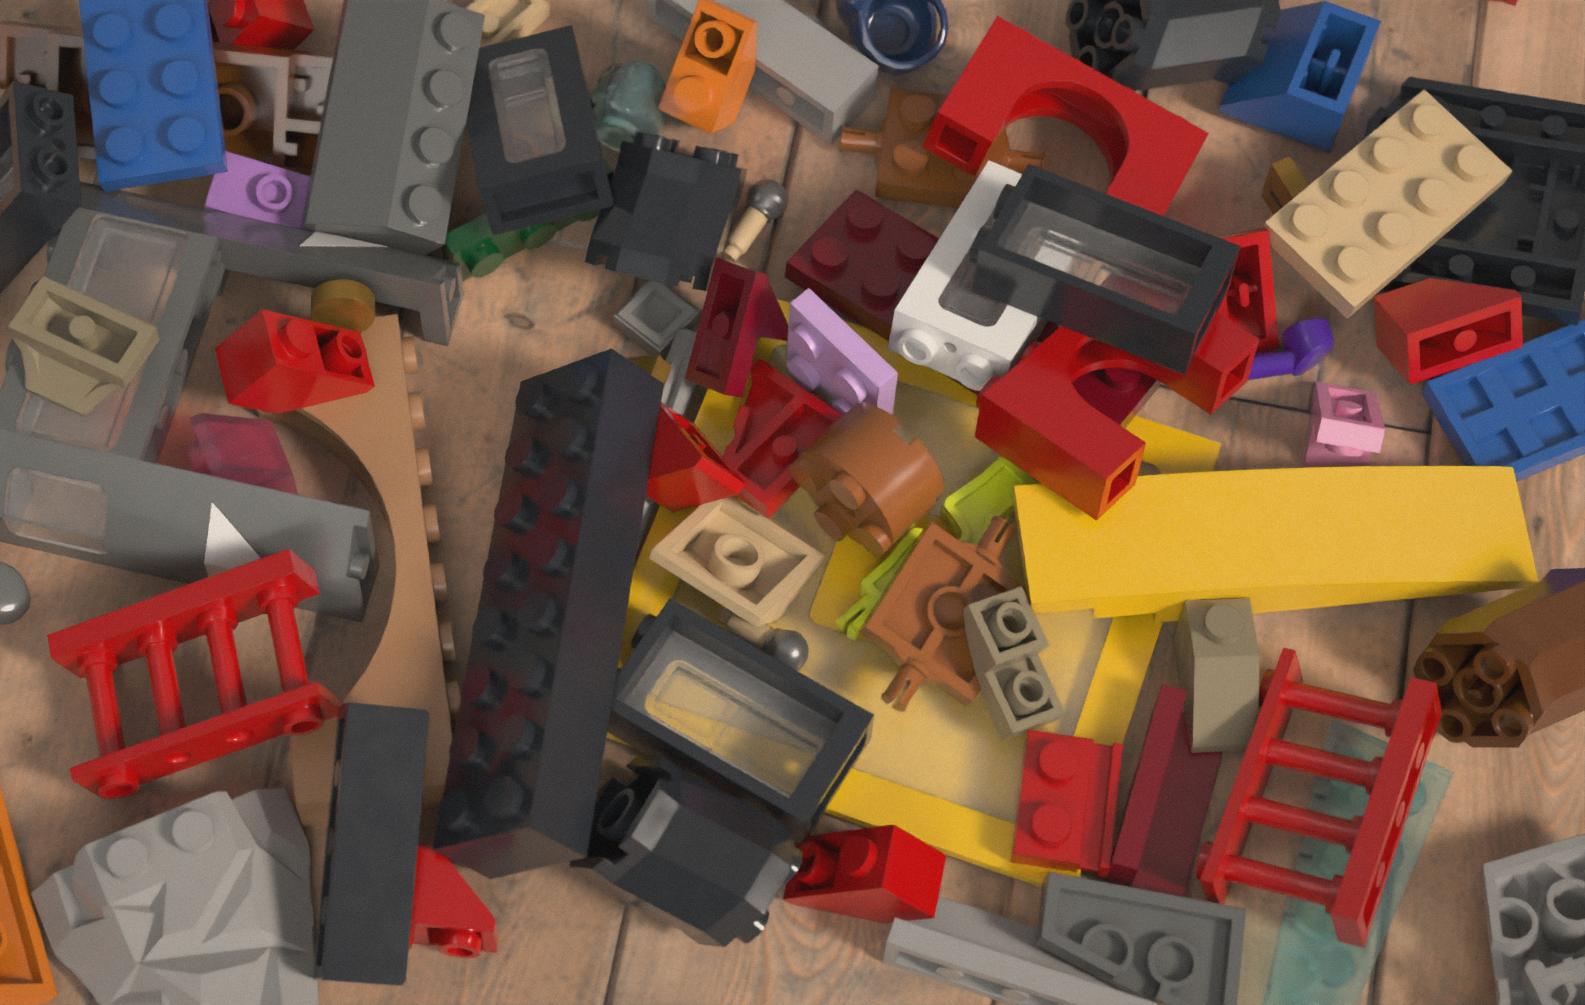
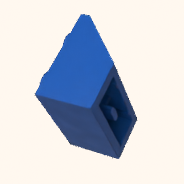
M1327 1L1282 9L1276 28L1266 26L1260 41L1269 45L1264 61L1236 83L1228 85L1218 112L1330 153L1369 58L1381 21Z

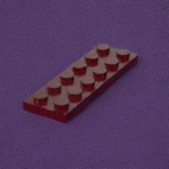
M855 189L786 262L784 278L804 290L810 288L822 301L889 341L894 311L939 238ZM965 255L940 295L939 304L943 309L981 326L991 327L998 322L1007 304L972 291L976 264L969 262V256ZM1048 321L1037 341L1042 343L1056 331L1058 324ZM1106 368L1091 371L1072 382L1078 394L1088 404L1123 428L1128 426L1156 392L1161 383L1144 373L1122 368ZM947 376L948 378L965 387L974 394L979 395L980 391L970 389L963 385L960 381Z

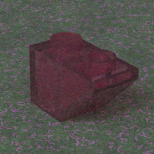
M200 413L189 417L196 441L185 445L194 472L298 495L293 472L271 420Z

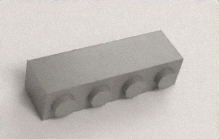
M647 0V17L683 41L698 0ZM713 0L758 21L756 69L749 88L830 145L841 135L843 125L849 127L875 99L879 66L860 52L856 45H848L827 31L824 24L814 15L807 12L801 13L784 0Z

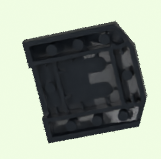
M1409 76L1401 85L1400 94L1386 108L1380 107L1370 117L1364 139L1420 92L1425 90L1508 166L1512 172L1503 185L1380 291L1389 292L1428 278L1516 290L1521 295L1522 316L1578 325L1585 292V104Z

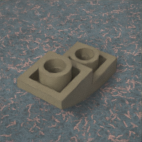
M1022 586L967 605L963 609L969 650L982 695L1001 742L1026 733L1028 729L1034 730L1055 722L1066 714L1038 656L1049 644Z

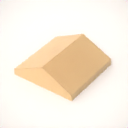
M731 496L700 505L652 549L649 559L758 628L782 617L819 568L825 555Z

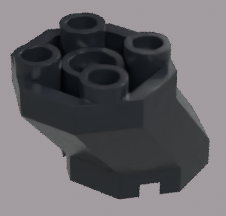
M1072 0L1069 4L1065 21L1070 30L1068 37L1072 57L1123 86L1129 87L1134 91L1209 80L1233 85L1264 61L1269 45L1260 41L1266 26L1276 28L1281 9L1279 0Z
M638 131L635 132L633 142L622 140L617 165L610 182L614 206L600 210L590 237L585 262L592 265L606 264L605 269L674 286H678L679 281L692 283L693 276H695L692 289L708 291L716 257H721L747 173V169L737 167L739 154L696 145L694 154L688 155L678 152L680 140Z
M637 755L626 765L627 768L635 773L623 784L612 777L598 790L587 857L570 861L569 868L597 887L679 929L700 945L726 947L735 938L744 944L751 942L765 928L769 919L768 908L779 889L797 873L802 864V852L792 845L793 832L767 813L682 771L663 755Z

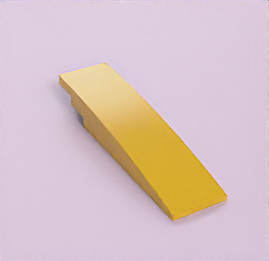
M1354 466L1137 476L1135 486L1097 521L1042 483L1016 485L1013 488L1012 498L1026 594L1034 614L1091 609L1092 619L1153 613L1154 623L1179 621L1185 600L1250 598L1252 614L1520 589L1539 582L1513 467Z

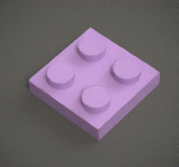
M808 288L790 303L786 366L790 376L807 391L812 392L814 390L827 404L842 415L860 402L875 405L892 415L898 372Z

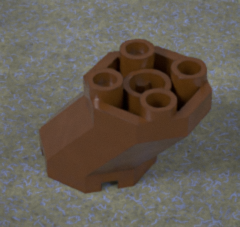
M1585 568L1550 569L1540 582L1448 620L1435 634L1427 648L1416 660L1413 671L1416 678L1437 683L1442 710L1437 727V732L1450 742L1460 743L1464 741L1472 748H1519L1530 734L1585 711Z

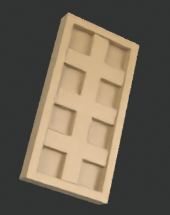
M1423 90L1270 217L1263 227L1269 230L1270 246L1348 319L1503 185L1512 170L1427 91Z

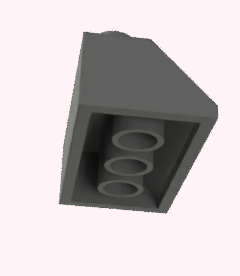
M344 0L301 223L302 227L421 255H427L445 245L485 15L443 0Z

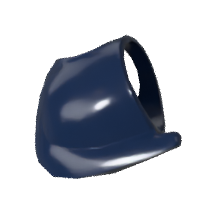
M836 0L838 16L847 26L854 45L868 59L879 66L878 70L892 76L910 73L934 59L946 43L949 26L947 11L941 0ZM935 8L940 16L941 25L936 43L935 39L937 33V17Z

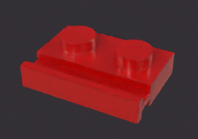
M1028 729L1024 745L1010 863L1076 873L1078 869L1097 872L1096 876L1107 877L1111 864L1123 752L1122 743L1113 742L1112 746L1093 743L1094 739Z

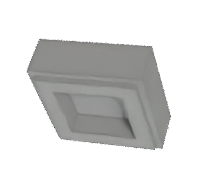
M649 280L613 315V326L651 356L660 355L664 358L670 351L675 334L681 329L692 330L700 321L701 311L668 285Z

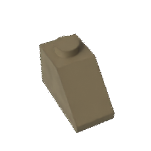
M1250 598L1185 600L1173 636L1180 689L1187 691L1183 708L1190 752L1246 751L1258 719L1260 655Z

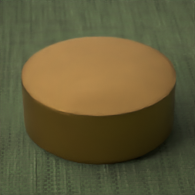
M335 279L324 282L317 286L311 294V321L363 332L374 322L375 296L367 286L354 280Z

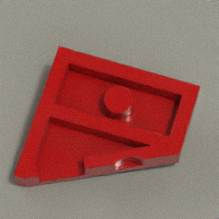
M759 358L753 364L750 373L752 384L745 405L739 406L733 425L734 439L726 446L723 457L746 483L742 491L735 496L769 519L800 487L791 476L789 466L842 414Z

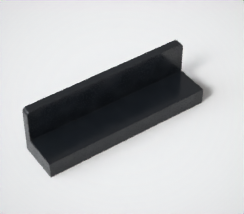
M351 702L338 707L313 979L401 986L406 982L429 727V713L427 710Z

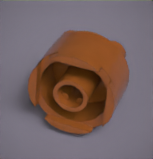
M860 402L845 412L803 451L789 466V471L796 483L809 493L819 507L814 513V517L819 526L830 537L841 541L847 535L863 545L873 555L881 557L934 507L935 503L939 500L938 497L944 492L945 483L935 460L917 437L907 445L892 431L900 421L875 405Z

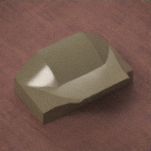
M43 275L8 325L10 335L22 353L25 369V388L84 417L88 416L111 393L125 389L160 341L155 326Z

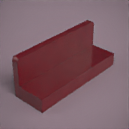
M1163 683L1160 687L1111 855L1110 870L1107 877H1105V883L1181 897L1185 896L1223 752H1190L1185 712L1182 711L1187 695L1186 690Z

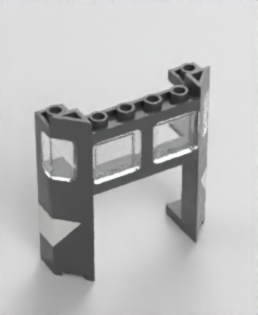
M80 181L82 204L48 241L46 253L48 266L44 276L155 326L160 341L128 386L123 390L111 393L88 416L84 417L25 388V369L22 353L13 338L11 339L5 359L7 374L0 390V542L187 584L290 549L315 570L320 591L319 595L299 601L296 608L362 623L380 566L369 510L157 463L215 297L222 296L230 270L316 288L324 282L335 279L357 281L367 286L373 292L375 302L420 311L424 341L448 346L464 296L461 263L123 190L104 192L100 185ZM35 281V282L32 284V286H31V288H30V290H29L28 296H29V294L31 293V291L33 290V288L35 287V285L37 284L38 281Z

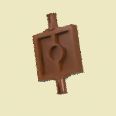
M891 88L887 115L879 125V130H867L843 125L839 151L844 150L875 155L874 161L878 170L875 197L952 208L960 207L989 160L1023 174L1028 164L1044 169L1045 153L1010 149V142L1005 128L974 177L922 148L935 117L948 95Z
M994 516L977 545L957 540L935 523H929L923 528L858 632L888 652L896 664L900 666L886 691L881 695V699L886 704L894 701L891 708L905 712L908 703L922 682L937 686L964 706L972 703L981 688L969 650L963 609L969 604L1022 586L1027 597L1026 587L1013 579L998 560L1012 536L1017 532L1011 523L1003 528L1007 522L1006 519Z

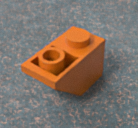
M698 0L658 109L710 134L734 124L756 69L758 21L713 0Z

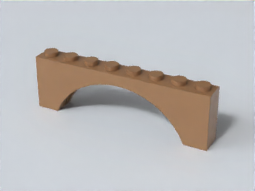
M398 314L375 317L373 324L367 330L361 332L375 387L370 391L280 414L257 410L259 418L283 425L307 436L342 461L363 483L376 502L388 526L395 547L396 563L394 596L389 619L380 644L367 669L342 701L343 704L351 702L424 709L428 711L429 727L421 811L438 809L442 801L450 759L449 749L453 740L451 721H457L461 693L459 680L446 682L443 661L456 660L451 621L438 622L436 602L447 601L448 594L443 562L430 563L428 544L441 541L436 504L423 506L421 486L433 485L428 447L416 449L413 430L426 429L421 391L408 393L406 375L418 373L414 337L401 338ZM337 717L325 720L324 725L317 731L300 735L289 742L295 801L303 828L323 826L328 823Z

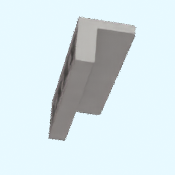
M940 896L938 897L935 918L914 921L894 918L882 962L1008 1005L1158 1004L1130 995L1036 944L1038 928Z

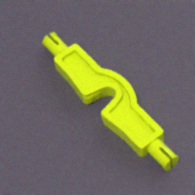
M1000 456L978 477L947 497L942 504L940 516L946 521L958 540L977 545L994 516L1005 519L1014 511L1012 498L1014 486L1034 484L1035 481L1032 476L1003 456ZM922 528L910 530L892 553L862 580L859 592L862 598L836 619L840 630L843 633L847 630L846 636L855 640L860 634L858 632L922 532Z

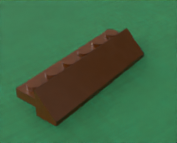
M6 20L0 21V97L13 81L73 95L78 157L96 159L82 28ZM212 42L225 150L311 176L334 54Z

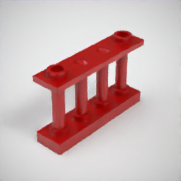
M286 549L48 634L47 639L51 659L79 678H86L99 751V758L70 768L71 780L101 798H125L138 792L140 789L139 785L285 734L304 735L320 729L324 725L325 720L337 717L338 707L343 705V701L317 681L309 684L294 609L298 606L299 601L320 594L315 570L292 550ZM267 614L283 693L247 705L233 630L238 627L240 622ZM204 635L207 637L222 715L186 727L173 652L178 648V644ZM146 657L160 736L126 748L113 673L118 669V665Z
M1283 648L1276 669H1267L1263 675L1258 704L1262 708L1214 842L1206 841L1200 850L1196 865V878L1201 881L1208 902L1225 904L1231 884L1234 882L1325 906V913L1331 915L1338 941L1364 948L1442 715L1437 683L1410 677L1403 700L1394 698L1391 704L1304 684L1296 650ZM1296 708L1384 729L1385 736L1390 739L1384 757L1375 756L1372 761H1367L1284 741L1283 737L1293 709ZM1273 766L1365 787V793L1370 798L1364 816L1354 815L1352 820L1262 798ZM1253 823L1345 846V852L1350 857L1344 875L1335 874L1330 880L1241 857Z

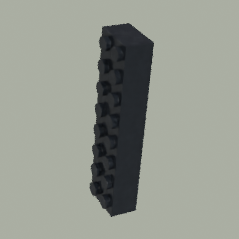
M612 348L521 381L515 400L514 420L509 446L505 453L504 473L498 503L494 511V526L488 558L483 569L484 579L477 616L472 628L473 637L465 679L461 686V701L454 738L449 749L450 759L442 801L438 808V823L432 849L489 879L587 857L664 383Z

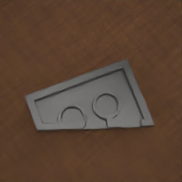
M1049 872L1043 880L1036 944L1126 993L1158 1003L1157 1005H1237L1246 909Z

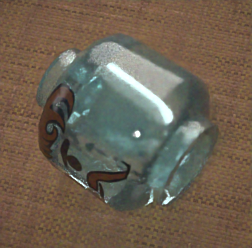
M633 60L630 62L614 63L602 71L592 94L591 104L600 142L607 148L620 152L622 140L633 142L636 131L660 135L668 113L659 110L658 107L667 82L653 65L644 61Z

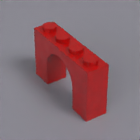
M997 16L938 111L922 148L975 177L996 140L1010 124L1033 116L1061 119L1083 130L1096 142L1103 152L1109 169V185L1105 194L1164 216L1209 133L1188 122L1183 117L1175 115L1139 95L1131 88L1121 85L1085 65L1080 60L1038 39L1028 31Z
M1123 272L1118 278L1110 276L1101 284L1104 288L1175 316L1186 298L1182 294ZM1217 312L1186 374L1183 375L1058 325L1056 331L1042 343L1038 341L1031 343L1020 356L1017 365L1003 377L999 375L993 376L983 386L976 400V407L979 409L974 437L1097 521L1135 486L1146 442L1088 404L1078 394L1072 382L1086 373L1099 369L1122 368L1134 370L1155 378L1212 415L1248 381L1259 338Z

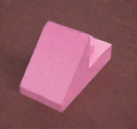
M1315 381L1304 459L1305 468L1369 465L1371 452L1380 453L1385 433L1377 392Z

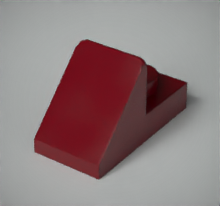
M716 257L685 379L723 395L743 398L758 338L764 337L788 341V322L765 273L724 258Z

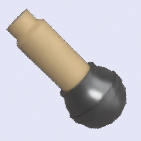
M763 179L757 181L748 189L747 203L745 204L746 210L728 234L721 254L725 259L736 262L740 255L746 253L764 225L784 214L787 209L788 195L785 188L779 182L772 179Z
M725 607L722 609L719 621L727 625V630L797 671L808 660L809 647L807 641L797 631L782 630L780 628L774 629L768 624L757 628Z

